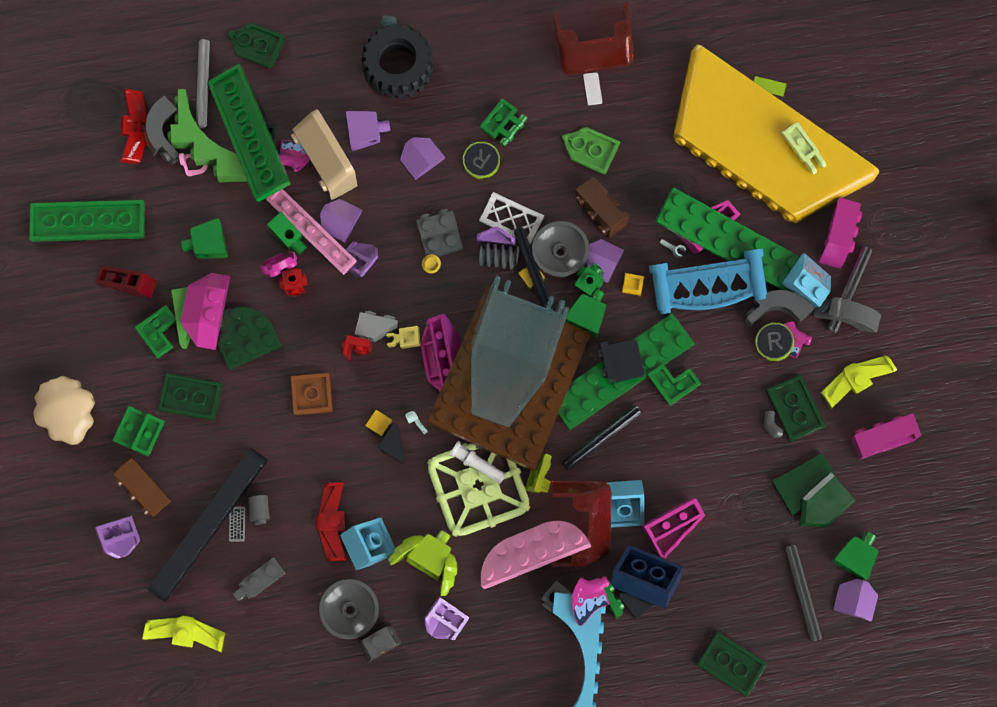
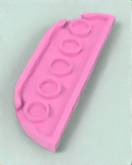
M551 521L501 541L489 552L481 570V586L487 589L591 547V544L586 535L571 523Z

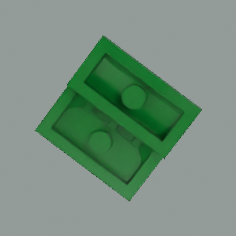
M128 406L112 441L149 457L165 421Z

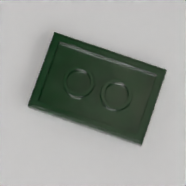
M166 373L158 411L215 421L223 384Z
M802 375L765 390L790 443L826 427Z
M822 453L773 480L772 484L792 516L801 511V498L827 474L831 472L836 478L837 476Z
M716 631L696 665L747 698L768 663Z

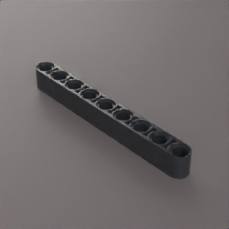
M252 448L248 450L148 589L149 592L163 602L169 599L264 468L268 460Z

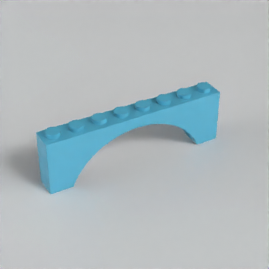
M555 592L553 613L572 629L581 645L584 656L585 672L583 686L573 707H596V702H593V694H597L598 682H595V674H599L600 671L597 653L601 654L602 650L599 633L603 634L604 622L601 621V613L605 614L606 606L596 610L582 626H579L576 623L572 609L573 594Z

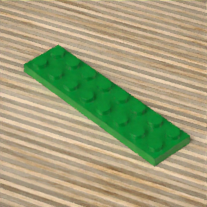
M237 64L207 81L255 200L260 202L291 184L242 66Z
M671 188L655 220L657 224L727 262L745 259L744 251L763 249L762 263L765 282L779 290L789 291L782 283L800 256L678 189Z
M673 313L634 339L638 343L644 368L643 377L607 384L606 379L602 377L601 368L603 363L600 362L570 383L558 416L569 431L648 377L647 374L661 364L666 365L694 346L695 343Z

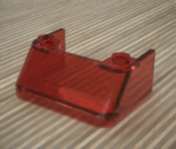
M628 2L623 4V21L615 24L614 36L578 42L577 34L573 30H561L558 13L554 14L553 26L561 69L565 74L575 75L625 67L632 64L634 60V42Z
M552 481L553 497H573V506L576 510L589 512L588 541L591 544V547L552 562V567H585L607 556L610 552L612 491L610 485L599 481Z

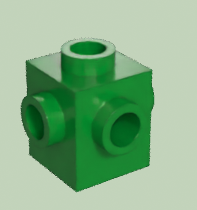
M588 262L586 266L582 265L576 274L578 278L575 281V286L591 295L595 288L599 289L605 281L603 279V269L595 263L591 264Z

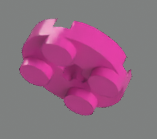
M290 250L288 251L289 255L284 256L283 253L267 259L264 261L265 266H259L262 274L274 277L281 273L280 270L296 266L297 256L295 252Z

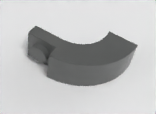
M836 297L825 299L820 307H815L814 311L816 318L844 322L856 327L859 331L877 333L881 314L868 306Z

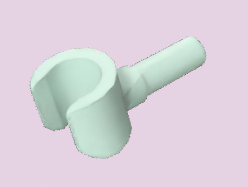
M663 239L660 241L662 245L672 250L673 255L677 258L682 257L681 254H678L677 249L686 251V248L682 245L676 247Z
M414 411L405 414L408 423L415 421L423 434L428 432Z

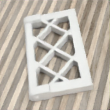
M493 192L479 222L492 228L499 227L516 238L514 230L502 226L501 223L512 220L514 228L517 229L513 219L524 216L527 225L523 226V228H529L530 233L527 239L531 245L545 215ZM497 199L506 205L495 209L494 203ZM512 206L523 213L512 217L509 207ZM507 208L510 218L500 221L496 211ZM495 212L498 222L487 219L488 215ZM529 214L536 217L535 223L529 224L526 215Z

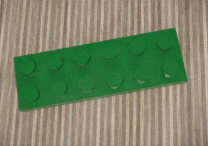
M144 200L30 203L29 240L31 242L145 238Z

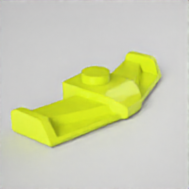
M886 355L857 364L852 363L843 369L821 392V395L830 409H832L851 389L856 395L873 385L870 380L871 378L896 372L897 369Z
M181 616L178 618L148 620L145 624L143 640L173 637V645L192 648L193 641H196L222 652L225 632L197 621L193 617Z

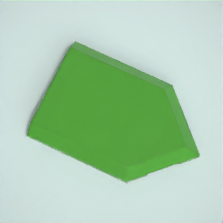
M588 127L562 135L572 161L606 175L619 148L620 141Z

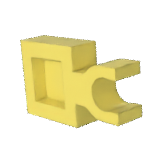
M418 326L399 328V334L386 333L388 338L394 337L393 342L387 343L388 347H395L397 344H400L402 349L421 346Z

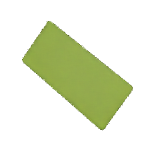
M755 76L754 82L771 94L784 96L785 83Z

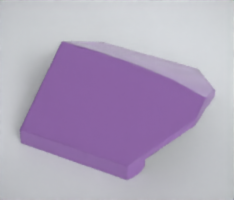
M414 137L405 143L400 161L416 180L443 161L445 157L430 138Z
M341 199L325 204L320 213L321 226L332 237L345 243L361 215L362 209Z
M493 227L477 234V245L482 243V246H485L488 242L491 247L496 243L497 247H501L504 244L505 248L511 245L512 249H515V238L499 227Z
M600 239L589 244V255L584 266L588 262L599 265L604 272V282L608 284L624 250Z
M352 242L346 249L357 261L348 271L358 277H363L378 258V248L371 244Z
M132 516L95 527L103 553L117 559L128 556L141 541Z
M855 579L839 585L833 610L872 621L878 595L869 582Z
M438 597L424 618L427 633L436 639L450 640L456 639L469 620L467 615L441 597Z

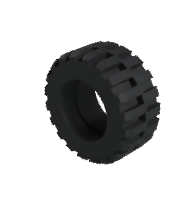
M391 24L386 25L384 30L381 28L377 29L375 36L371 34L368 37V43H365L363 46L361 60L365 79L373 90L377 89L378 94L381 96L387 94L390 99H394V96H398L399 99H404L405 95L412 97L415 95L414 92L416 90L418 92L424 89L423 84L427 85L430 81L429 76L433 72L431 46L428 45L426 37H422L421 32L418 30L413 31L411 26L406 25V28H404L402 24H396V27H391ZM403 49L414 56L415 63L409 71L403 74H390L381 68L380 60L391 50Z

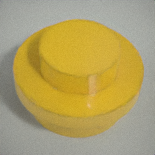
M429 254L423 258L422 267L427 273H435L440 269L441 261L436 255Z

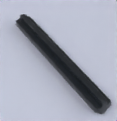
M517 228L514 230V235L543 311L546 315H552L555 313L540 270L534 260L524 228Z
M636 405L631 407L562 462L566 470L573 468L641 414L639 407Z

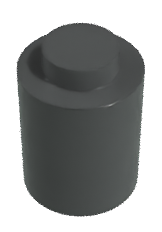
M268 496L248 497L250 521L254 522L255 525L266 524V520L270 519Z

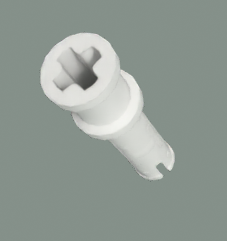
M460 441L456 443L449 456H455L463 461L465 466L470 465L498 484L506 476V473L477 456L473 449L469 450L461 445Z

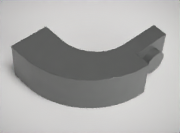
M164 95L152 106L148 113L144 127V137L147 147L153 156L160 152L162 159L173 165L178 161L179 153L165 139L162 127L175 116L177 109Z
M786 290L767 292L766 299L753 302L757 309L753 307L746 313L747 318L744 323L750 327L765 313L778 310L785 312L799 324L813 311L814 307L797 293Z

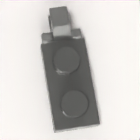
M273 557L238 584L241 588L233 593V596L237 601H240L245 596L248 599L255 597L286 573Z

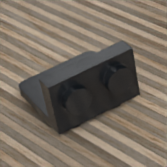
M636 340L608 345V341L600 343L599 349H597V356L599 360H602L603 367L601 368L603 379H606L607 384L644 376V368Z

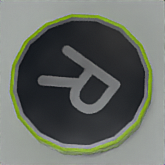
M476 142L465 150L463 165L470 176L477 179L489 178L499 168L500 155L492 144Z
M770 323L759 330L756 336V347L758 352L767 360L779 361L785 359L793 350L794 337L787 326L781 323Z

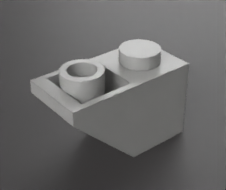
M371 311L360 312L355 337L376 342L386 336V333H391L397 329L398 321L395 320V317L389 315L380 317Z

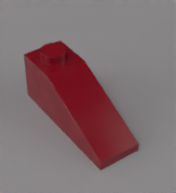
M101 265L95 283L136 296L151 298L157 280L143 272Z

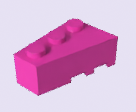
M912 413L904 417L898 416L893 418L891 422L885 424L880 422L873 425V428L866 430V428L857 430L855 435L851 437V440L860 460L911 443L921 436V432Z
M690 498L646 522L641 527L656 555L666 559L669 553L680 544L681 540L703 519L705 514L697 499Z

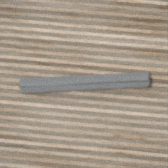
M205 39L199 41L196 124L199 128L207 126V81L209 80L210 42Z

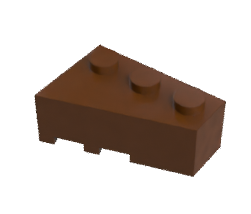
M592 177L576 189V202L580 206L583 205L585 207L587 216L591 221L595 220L598 224L597 228L603 236L606 234L610 238L627 226L629 214L626 211L622 213L618 209L619 203L616 200H611L608 196V191L595 177Z
M132 455L113 470L115 475L113 479L120 487L124 485L129 490L127 494L133 501L138 500L142 504L140 509L147 516L151 514L154 517L171 502V499L151 479L147 472L141 468Z

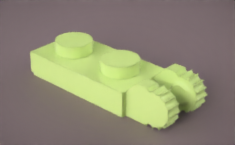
M798 122L781 132L783 138L811 174L817 172L816 167L810 161L812 157H814L821 168L826 166V162L820 155L818 148Z

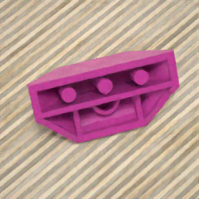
M210 273L188 285L181 324L196 347L216 350L230 276Z
M445 314L427 319V326L421 339V351L427 381L437 388L439 392L461 345L459 333Z

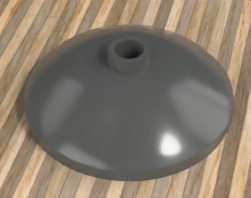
M557 221L545 225L538 231L533 240L532 253L537 266L542 271L551 276L566 277L575 274L581 269L582 265H585L589 255V242L584 232L578 226L565 221ZM562 250L564 254L558 255L557 252Z
M347 579L334 583L325 591L320 601L319 613L324 627L331 634L342 639H356L364 636L374 627L379 614V604L375 593L369 586L358 580ZM348 607L354 608V612L352 614L347 613Z

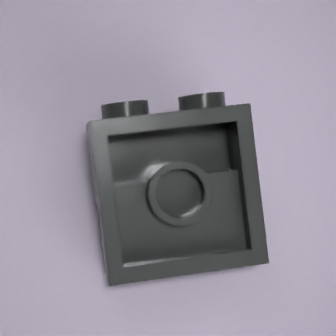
M442 209L437 212L438 215L424 214L419 217V220H416L425 255L434 254L438 257L463 250L453 211Z

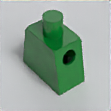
M282 212L267 224V230L288 251L293 248L300 255L307 248L301 241L302 234ZM290 234L293 238L287 239L285 236Z
M219 218L191 228L192 238L181 241L183 251L194 250L198 259L228 257L223 227Z
M595 289L590 297L582 294L565 316L564 322L582 329L597 338L606 305L600 302L604 293Z
M866 531L862 539L856 536L852 537L831 562L860 580H868L878 555V550L871 546L876 536Z

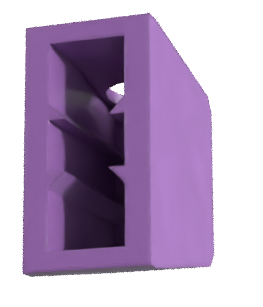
M346 111L352 151L380 143V132L390 131L389 120L378 121L376 112Z

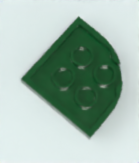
M233 307L223 311L217 343L229 370L282 347L273 325L262 313L247 307Z

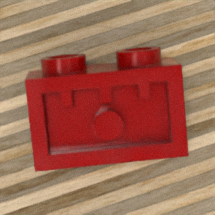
M348 335L341 345V351L345 359L349 361L352 350H355L356 354L366 355V353H371L373 348L370 340Z

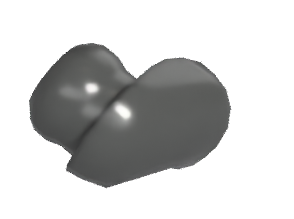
M765 411L764 430L773 438L782 437L783 429L774 423L775 412Z

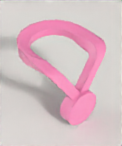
M179 153L180 164L184 166L187 176L198 175L206 171L208 165H203L199 170H188L186 159L190 158L191 154L184 155V153Z

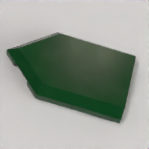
M254 23L247 24L238 30L227 32L238 57L270 69L273 68L286 38L285 35Z
M831 472L801 498L802 509L799 526L828 527L855 502L854 498Z

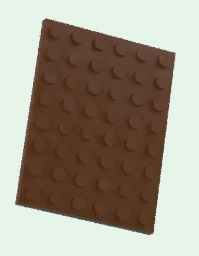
M486 286L427 423L534 471L591 334Z

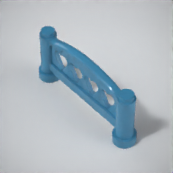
M763 249L744 251L745 259L675 270H668V263L649 266V272L653 276L659 314L671 313L670 309L672 308L685 310L721 308L752 296L755 300L766 299L767 291L762 263ZM736 273L747 283L745 290L739 288L737 291H733L731 289ZM717 276L727 285V292L722 293L720 291L718 294L712 292ZM698 279L709 289L708 295L704 296L701 294L698 297L693 295ZM679 282L690 292L688 298H674Z

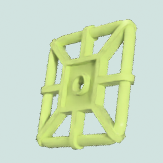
M473 443L461 444L469 450L481 448ZM452 450L436 455L427 462L428 472L437 495L436 501L440 503L447 526L455 537L457 535H467L487 527H496L495 524L521 516L530 509L529 498L520 476L521 470L517 468L516 463L508 459L506 460L510 471L506 473L504 479L513 477L521 502L502 494L500 486L496 481L470 465L467 469L455 472L439 464V462L455 457L449 456ZM491 452L487 462L491 465L496 454ZM436 469L455 477L459 490L444 494ZM477 480L484 483L480 491L477 488H473ZM461 495L465 508L457 525H455L447 500ZM501 499L518 508L492 517L488 503ZM483 505L488 519L461 528L470 509Z

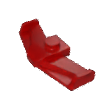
M125 88L123 93L125 94L129 116L123 115L121 117L120 135L128 136L120 162L136 164L140 163L146 145L144 127L148 113L143 91Z
M343 482L327 483L324 485L319 512L316 517V529L319 532L327 562L346 561L338 533L345 532V512L338 511L344 486Z

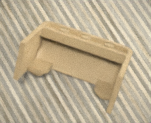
M319 110L312 111L292 129L293 134H291V137L296 145L300 144L304 148L320 175L322 181L319 184L324 192L328 191L332 201L358 186L356 175L351 163Z

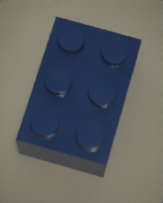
M628 545L613 571L611 584L615 589L666 609L680 583L683 566Z

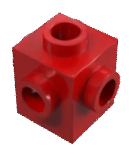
M297 267L286 269V271H282V278H279L280 287L284 289L286 295L297 296L305 293V286L308 285L307 276L302 273L301 269Z

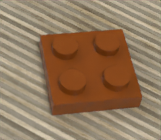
M330 373L291 376L294 415L333 412Z

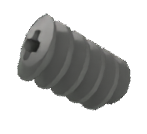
M488 242L485 247H482L481 243L479 264L483 266L486 261L487 266L490 267L492 262H494L495 268H498L501 263L503 269L509 264L512 270L518 263L519 246L513 251L511 245L505 250L504 244L498 249L496 243H494L492 248H490Z

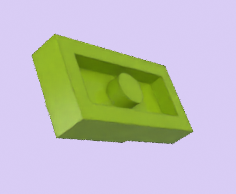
M541 454L536 469L530 471L525 487L526 491L536 493L548 492L551 481L544 477L551 466V455Z

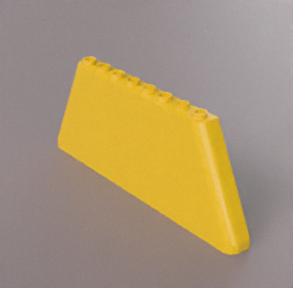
M696 45L691 51L673 138L680 146L689 148L694 156L703 158L707 165L720 170L724 177L736 181L737 186L750 191L754 198L763 200L771 210L780 212L785 220L797 223L838 201L839 197L843 198L873 182L879 174L877 167L703 46ZM796 122L806 132L826 162V166L821 168L814 157L810 159L817 169L815 174L809 172L805 164L801 162L781 135L782 131Z

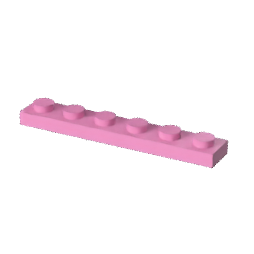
M283 189L266 198L343 275L357 262Z

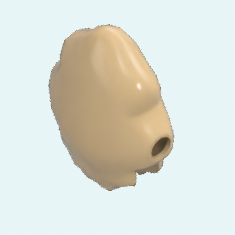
M60 376L40 384L39 391L35 395L37 405L33 412L36 424L46 428L49 437L55 441H63L70 445L79 444L83 441L87 430L92 427L94 422L90 413L95 404L91 392L83 389L78 380L65 376Z

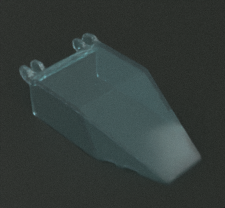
M496 276L490 287L471 342V414L509 428L546 380L569 308L565 306V301L561 300L558 303L556 312L550 310L554 302L553 296L549 297L546 308L509 295L507 293L511 284L510 280L505 282L503 292L497 290L500 277Z

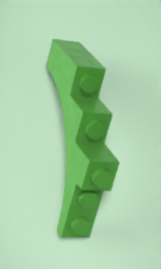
M178 89V96H175V107H178V113L175 114L176 124L171 125V131H168V142L172 144L174 149L191 148V159H194L196 166L214 165V176H217L219 183L247 182L237 154L220 147L200 130L190 113L186 89Z

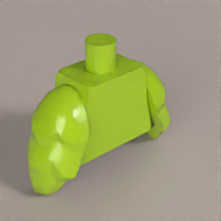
M442 530L436 538L427 534L425 537L415 535L405 539L401 545L394 549L393 554L388 559L390 565H393L407 557V563L436 581L440 579L442 574L440 596H446L450 588L454 586L455 576L458 571L456 559L450 553L451 548L446 545L450 535Z

